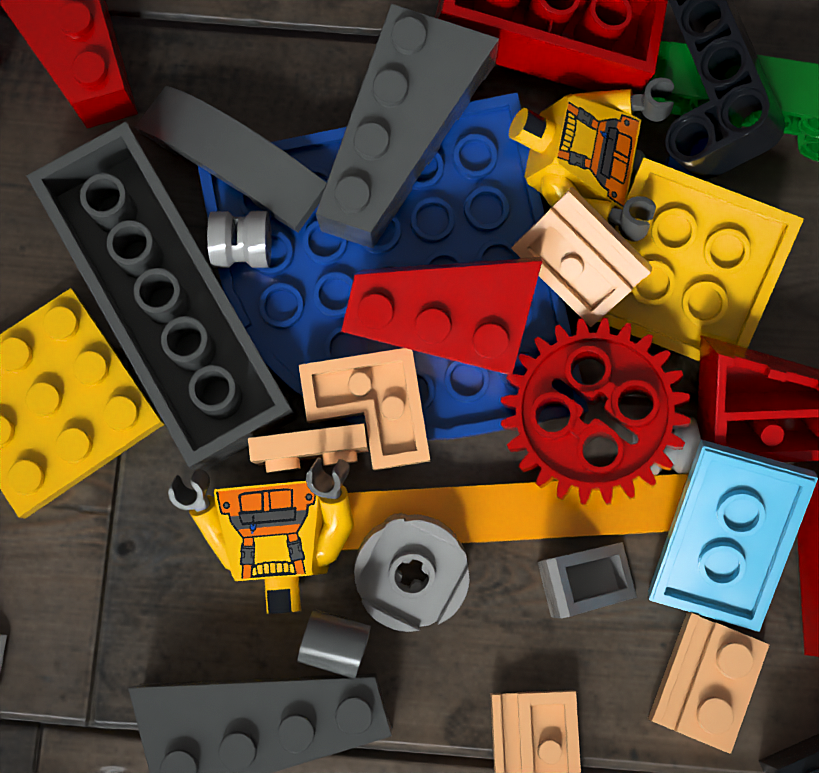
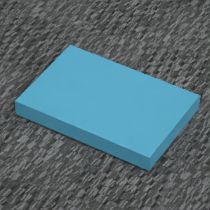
M701 439L648 590L649 600L760 632L816 486L818 477L815 471Z

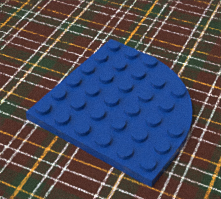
M518 92L469 103L459 120L455 121L441 142L440 149L430 164L426 165L412 186V191L374 248L322 232L316 217L317 206L299 232H296L270 215L272 247L269 268H252L247 262H234L229 268H218L224 293L263 361L300 396L303 397L299 365L403 348L341 332L354 275L365 269L521 259L511 249L512 246L545 213L540 192L528 185L524 177L530 148L509 138L510 125L516 114L521 110ZM347 127L271 143L296 159L327 183ZM198 166L208 218L211 211H229L234 217H246L251 211H263L249 197ZM539 276L513 374L524 376L527 371L518 359L520 353L534 359L540 355L534 340L535 338L540 337L552 346L557 343L555 326L560 325L569 337L572 336L564 300ZM412 350L427 440H451L506 430L501 426V421L516 415V410L503 406L501 397L518 394V389L514 388L506 379L508 374ZM577 364L573 371V378L578 383L583 384L579 365ZM560 380L553 382L552 387L581 405L585 414L589 412L587 402L568 385ZM551 404L541 411L539 423L570 417V411L560 404ZM365 415L340 418V420L352 425L364 424L366 428Z

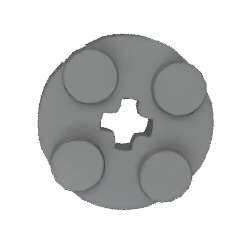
M403 513L389 516L384 523L374 527L364 538L355 559V584L362 598V604L376 621L394 630L412 632L420 631V627L429 626L435 622H438L439 625L456 613L467 595L470 579L466 551L456 534L449 527L428 516L418 514L406 515ZM412 559L422 562L421 570L427 574L424 581L414 579L409 586L402 584V572L397 567L402 562L409 564Z

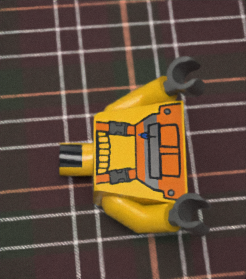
M655 78L647 84L644 94H633L632 89L569 94L542 111L539 115L527 108L521 109L510 125L509 138L530 148L524 174L527 184L540 192L551 207L573 187L611 226H619L620 234L629 241L643 239L650 227V223L647 221L653 219L656 205L652 200L642 196L632 197L626 202L641 125V119L633 116L634 111H642L646 118L655 122L667 118L672 111L674 102H657L653 98L670 96L674 89V83L667 78Z
M317 458L306 474V481L214 489V497L206 496L210 486L208 473L197 469L190 479L195 490L187 488L183 484L182 478L176 475L168 492L169 499L173 505L179 509L189 510V514L225 569L231 571L235 581L264 579L267 614L301 611L299 576L327 573L329 564L337 560L353 528L348 491L342 485L349 474L350 466L348 462L341 459L338 460L333 468V476H329L324 472L322 459Z

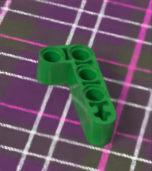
M668 41L660 42L655 74L650 81L655 78H667L674 83V89L668 97H654L653 99L657 102H674L670 114L680 116L710 101L687 44ZM757 55L784 116V133L796 135L799 153L808 159L819 162V64ZM741 64L730 67L723 75L722 80L735 75ZM646 86L643 88L640 94H644ZM762 111L752 112L745 118L742 126L750 127L755 124L760 118Z

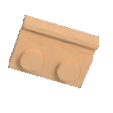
M573 187L511 248L521 259L541 256L542 265L539 277L583 318L590 327L596 324L631 292L636 284L643 278L645 279L653 268Z
M364 424L248 438L250 461L259 466L265 465L266 473L301 469V460L323 458V466L336 465L339 459L345 460L348 463L358 462L357 453L369 452Z
M687 612L648 720L731 754L770 644L702 618L697 614Z
M576 691L490 693L494 773H581Z

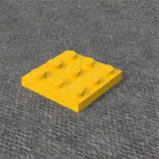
M642 158L626 202L636 196L647 197L655 203L656 210L653 219L647 221L650 223V227L643 239L639 241L625 240L653 268L645 279L643 278L636 284L632 291L602 318H608L609 326L621 330L626 323H630L631 335L642 339L644 336L651 334L653 336L652 343L700 361L701 335L748 348L804 218L647 158ZM615 225L614 229L620 234L619 226Z
M72 288L0 334V490L19 518L26 519L165 425Z

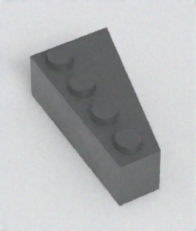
M391 4L316 212L318 224L322 232L370 248L375 247L412 191V186L426 165L430 164L440 149L441 142L455 121L459 120L483 79L487 78L495 66L499 38Z
M376 673L357 674L356 679L343 675H324L292 678L142 683L128 688L149 773H273L392 736L391 723Z

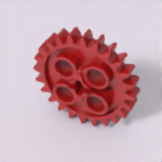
M581 318L577 322L576 335L570 337L560 325L555 326L557 343L551 346L542 338H535L534 340L540 355L534 359L520 353L518 359L527 370L525 375L512 374L506 377L508 382L518 389V394L501 397V403L509 409L516 410V415L502 420L501 426L506 430L518 431L520 434L513 438L507 444V447L511 452L527 450L528 454L519 464L523 472L532 470L537 466L541 468L536 480L538 487H545L553 479L559 481L557 497L561 500L569 494L572 487L579 489L580 502L587 506L591 498L592 491H600L607 506L611 505L613 489L621 487L630 500L634 499L635 488L633 481L639 478L646 485L653 488L656 485V480L651 468L656 465L670 471L674 465L664 453L665 448L683 450L685 442L680 437L672 433V429L689 427L691 418L675 412V408L687 404L690 400L689 393L672 392V387L682 380L683 372L682 370H675L665 373L663 367L669 361L671 353L665 350L652 356L649 353L653 342L651 334L644 336L637 343L632 342L630 323H626L618 335L610 334L608 318H602L597 333H589L587 324ZM586 359H594L600 362L605 368L603 378L593 385L578 383L573 378V371L579 362ZM555 380L562 381L591 405H596L600 399L605 401L604 408L607 417L634 433L638 437L637 443H628L600 419L595 418L589 424L584 423L585 413L581 405L552 387ZM632 392H640L646 395L653 405L650 414L640 420H631L625 417L619 409V403L625 395ZM551 404H560L570 411L568 424L562 430L556 432H548L539 425L541 411ZM599 437L611 440L618 449L615 460L610 465L604 467L593 466L584 457L587 444Z

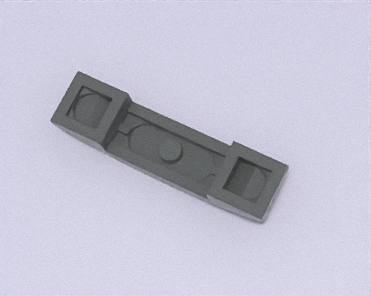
M165 86L134 127L140 134L175 156H178V154L184 156L243 193L258 208L268 211L269 215L296 232L301 230L319 205L327 184L296 159L247 126L206 102L173 87Z

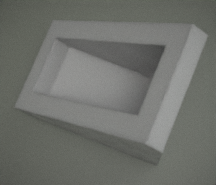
M623 542L538 562L550 615L553 618L571 617L637 597Z

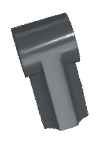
M313 609L303 636L297 661L356 679L371 626L356 622L345 616L333 615Z

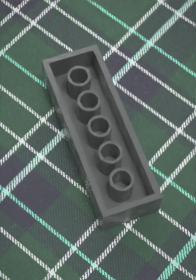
M127 122L26 175L189 468L194 471L197 469L207 471L249 446L248 438L268 436L297 419Z

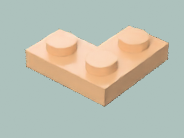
M401 348L299 365L308 423L365 415L373 470L430 462L412 350Z

